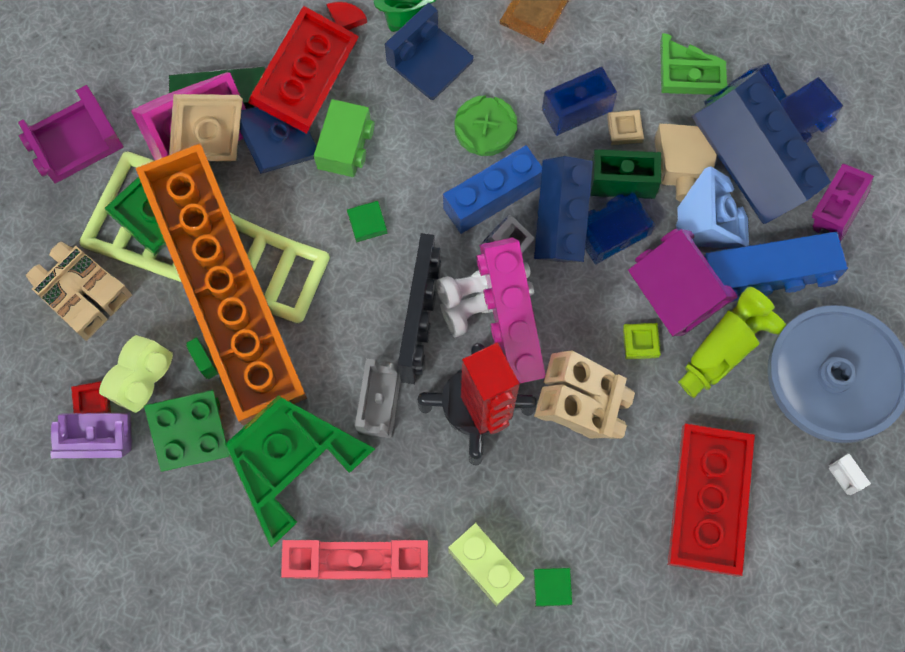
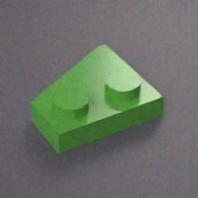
M662 33L660 40L661 93L720 95L727 90L725 60L714 55L705 54L701 49L691 44L686 48L671 41V35Z

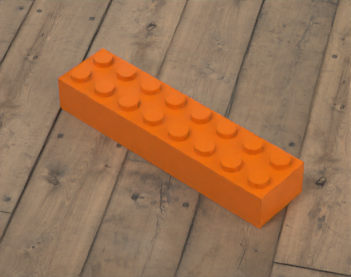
M201 143L135 168L238 422L246 425L278 395L293 404L307 399Z

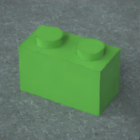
M331 99L314 153L317 169L355 177L357 167L362 168L365 162L366 149H363L365 140H371L374 132L375 122L370 118L369 107Z

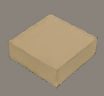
M640 110L608 112L607 120L611 145L643 143L644 135Z

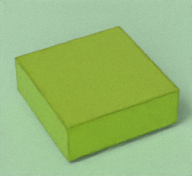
M658 323L623 325L625 359L659 358L661 356Z

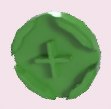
M486 95L476 96L467 100L458 109L454 121L455 136L460 145L470 153L479 156H493L505 151L513 143L517 133V116L512 107L501 98H486Z

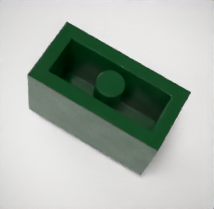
M594 149L590 196L655 199L661 184V152Z

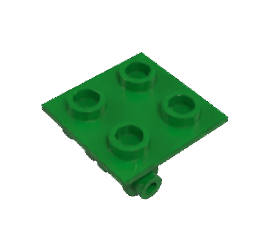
M214 390L144 405L161 472L229 457L224 445L226 439L219 414L221 405L219 398L215 397Z

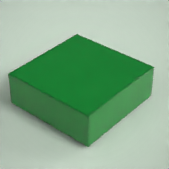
M378 201L347 209L356 243L388 234Z
M197 337L186 343V347L196 366L206 379L209 380L219 374L205 347Z
M570 568L533 570L535 607L572 606Z

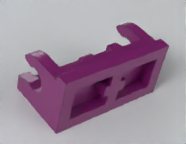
M843 163L812 214V218H814L813 230L820 233L821 229L825 228L830 232H837L841 243L870 193L874 176Z

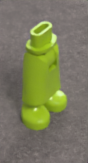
M751 286L741 293L736 307L732 312L727 311L695 351L691 358V363L688 362L686 365L687 373L678 383L689 396L695 398L703 388L709 390L711 385L717 384L760 344L754 335L755 333L763 330L778 335L786 327V323L772 311L775 307L769 298Z

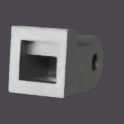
M509 215L492 230L481 244L513 237L520 242L521 253H523L535 238L514 217Z

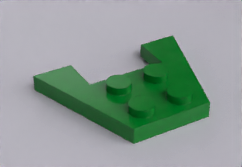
M279 395L224 444L270 547L276 544L297 523L275 497L327 449L346 471L350 473L375 450L370 445Z

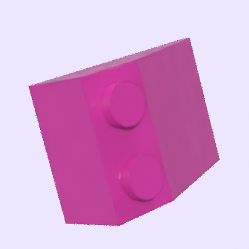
M230 72L160 96L131 110L154 160L169 155L174 94L240 96ZM242 101V110H246ZM239 130V139H238V141H240V140L243 139L240 130Z

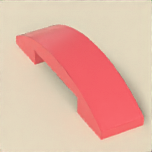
M283 540L281 578L325 580L428 578V540H392L391 542Z

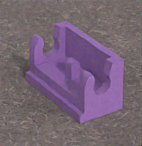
M130 413L59 414L58 422H52L51 459L122 458L131 451L132 446Z

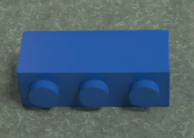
M527 145L443 193V209L460 234L538 189L541 185L542 166Z

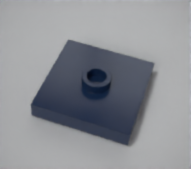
M257 107L241 110L239 130L260 174L314 159L317 146L309 131L306 134Z

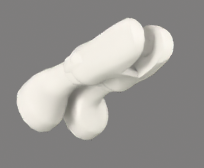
M523 262L526 278H528L531 270L528 263ZM476 271L471 277L453 279L447 276L437 280V293L443 303L440 304L441 311L448 329L454 338L467 332V319L470 316L479 312H493L492 309H487L483 293L484 289H488L486 276H481L479 271ZM527 281L531 296L534 294V288L532 283ZM479 292L474 297L461 300L466 295Z

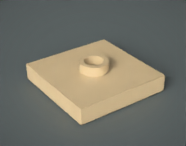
M174 94L169 155L201 143L208 161H236L243 99L239 95Z

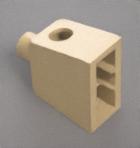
M659 124L655 135L656 152H661V184L676 185V200L682 202L703 170L710 166L714 168L717 154L698 126Z

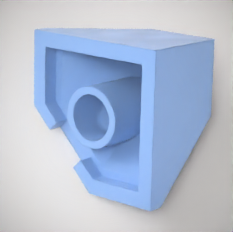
M711 166L705 168L677 207L678 221L676 229L692 231L695 236L692 240L697 247L740 248L749 246L748 217L743 206L737 208L730 194L734 190L730 178Z

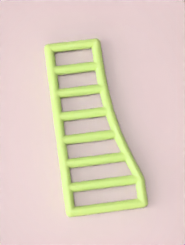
M124 152L79 243L85 249L181 282L174 262L173 265L156 260L157 254L154 256L146 248L143 254L125 249L132 235L122 226L113 244L96 239L107 216L104 208L116 198L131 166L137 168L155 161L132 152ZM230 212L237 231L254 238L247 254L254 271L266 244L283 250V254L264 296L272 315L295 323H301L306 316L329 262V254L323 250L266 230ZM297 255L314 261L297 303L292 308L276 301Z

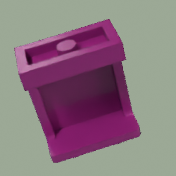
M88 85L75 90L81 99L80 101L32 126H29L24 119L18 121L23 133L18 135L28 152L33 150L37 158L32 160L42 177L48 175L55 184L124 147Z
M674 229L662 237L661 245L653 251L649 249L641 253L635 259L636 264L628 269L672 337L684 336L738 297L731 286L723 285L692 240L695 237L692 231Z

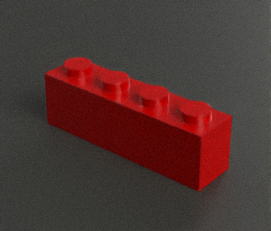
M498 342L462 359L461 398L480 435L487 431L492 435L510 425L508 421L513 417L520 385Z

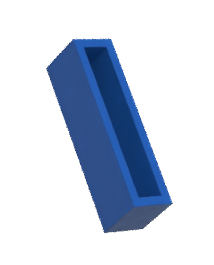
M837 232L710 252L704 255L723 285L731 286L738 296L732 302L737 301L741 293L750 286L759 290L765 296L772 294L773 290L785 289L786 293L797 292L804 289L805 285L817 283L818 287L831 286L836 284L838 279L848 269Z

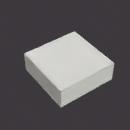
M850 454L829 465V470L847 495H852L871 484Z

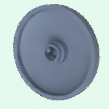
M831 305L817 307L798 315L777 336L768 359L769 386L777 405L784 415L794 425L809 435L836 443L863 441L891 426L905 409V349L892 330L869 313L847 306Z

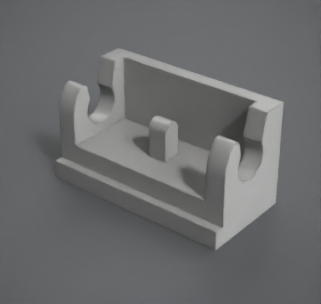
M366 358L355 428L358 434L392 438L401 384L398 365L390 363L389 366H381L377 360Z

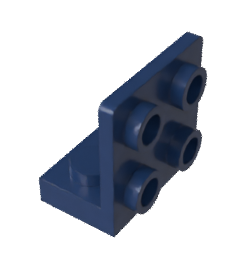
M427 3L385 43L387 64L430 100H434L474 61L472 54L438 28V10L430 3Z

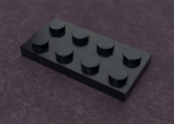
M420 234L398 359L401 383L415 384L416 375H423L425 355H423L424 345H422V342L428 343L431 323H429L430 312H427V310H434L436 291H434L435 280L433 279H439L441 270V248L435 247V236L432 234Z

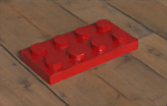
M303 6L252 92L248 103L307 134L359 36Z
M686 423L682 426L667 565L736 577L743 576L755 434Z

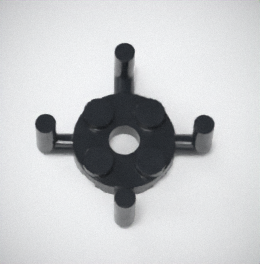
M475 343L471 348V355L485 347L481 343ZM460 369L447 381L443 393H420L417 398L418 407L422 413H429L432 410V406L443 407L444 415L451 427L463 434L469 435V462L477 466L483 460V436L489 435L490 432L487 431L480 435L461 398L462 369ZM517 394L515 408H520L526 416L532 415L537 404L535 396Z

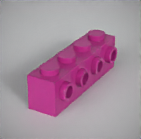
M512 237L480 244L481 255H476L480 275L486 276L488 289H484L483 293L487 309L493 310L495 322L490 323L494 343L498 342L520 384L543 379L546 374L520 242Z

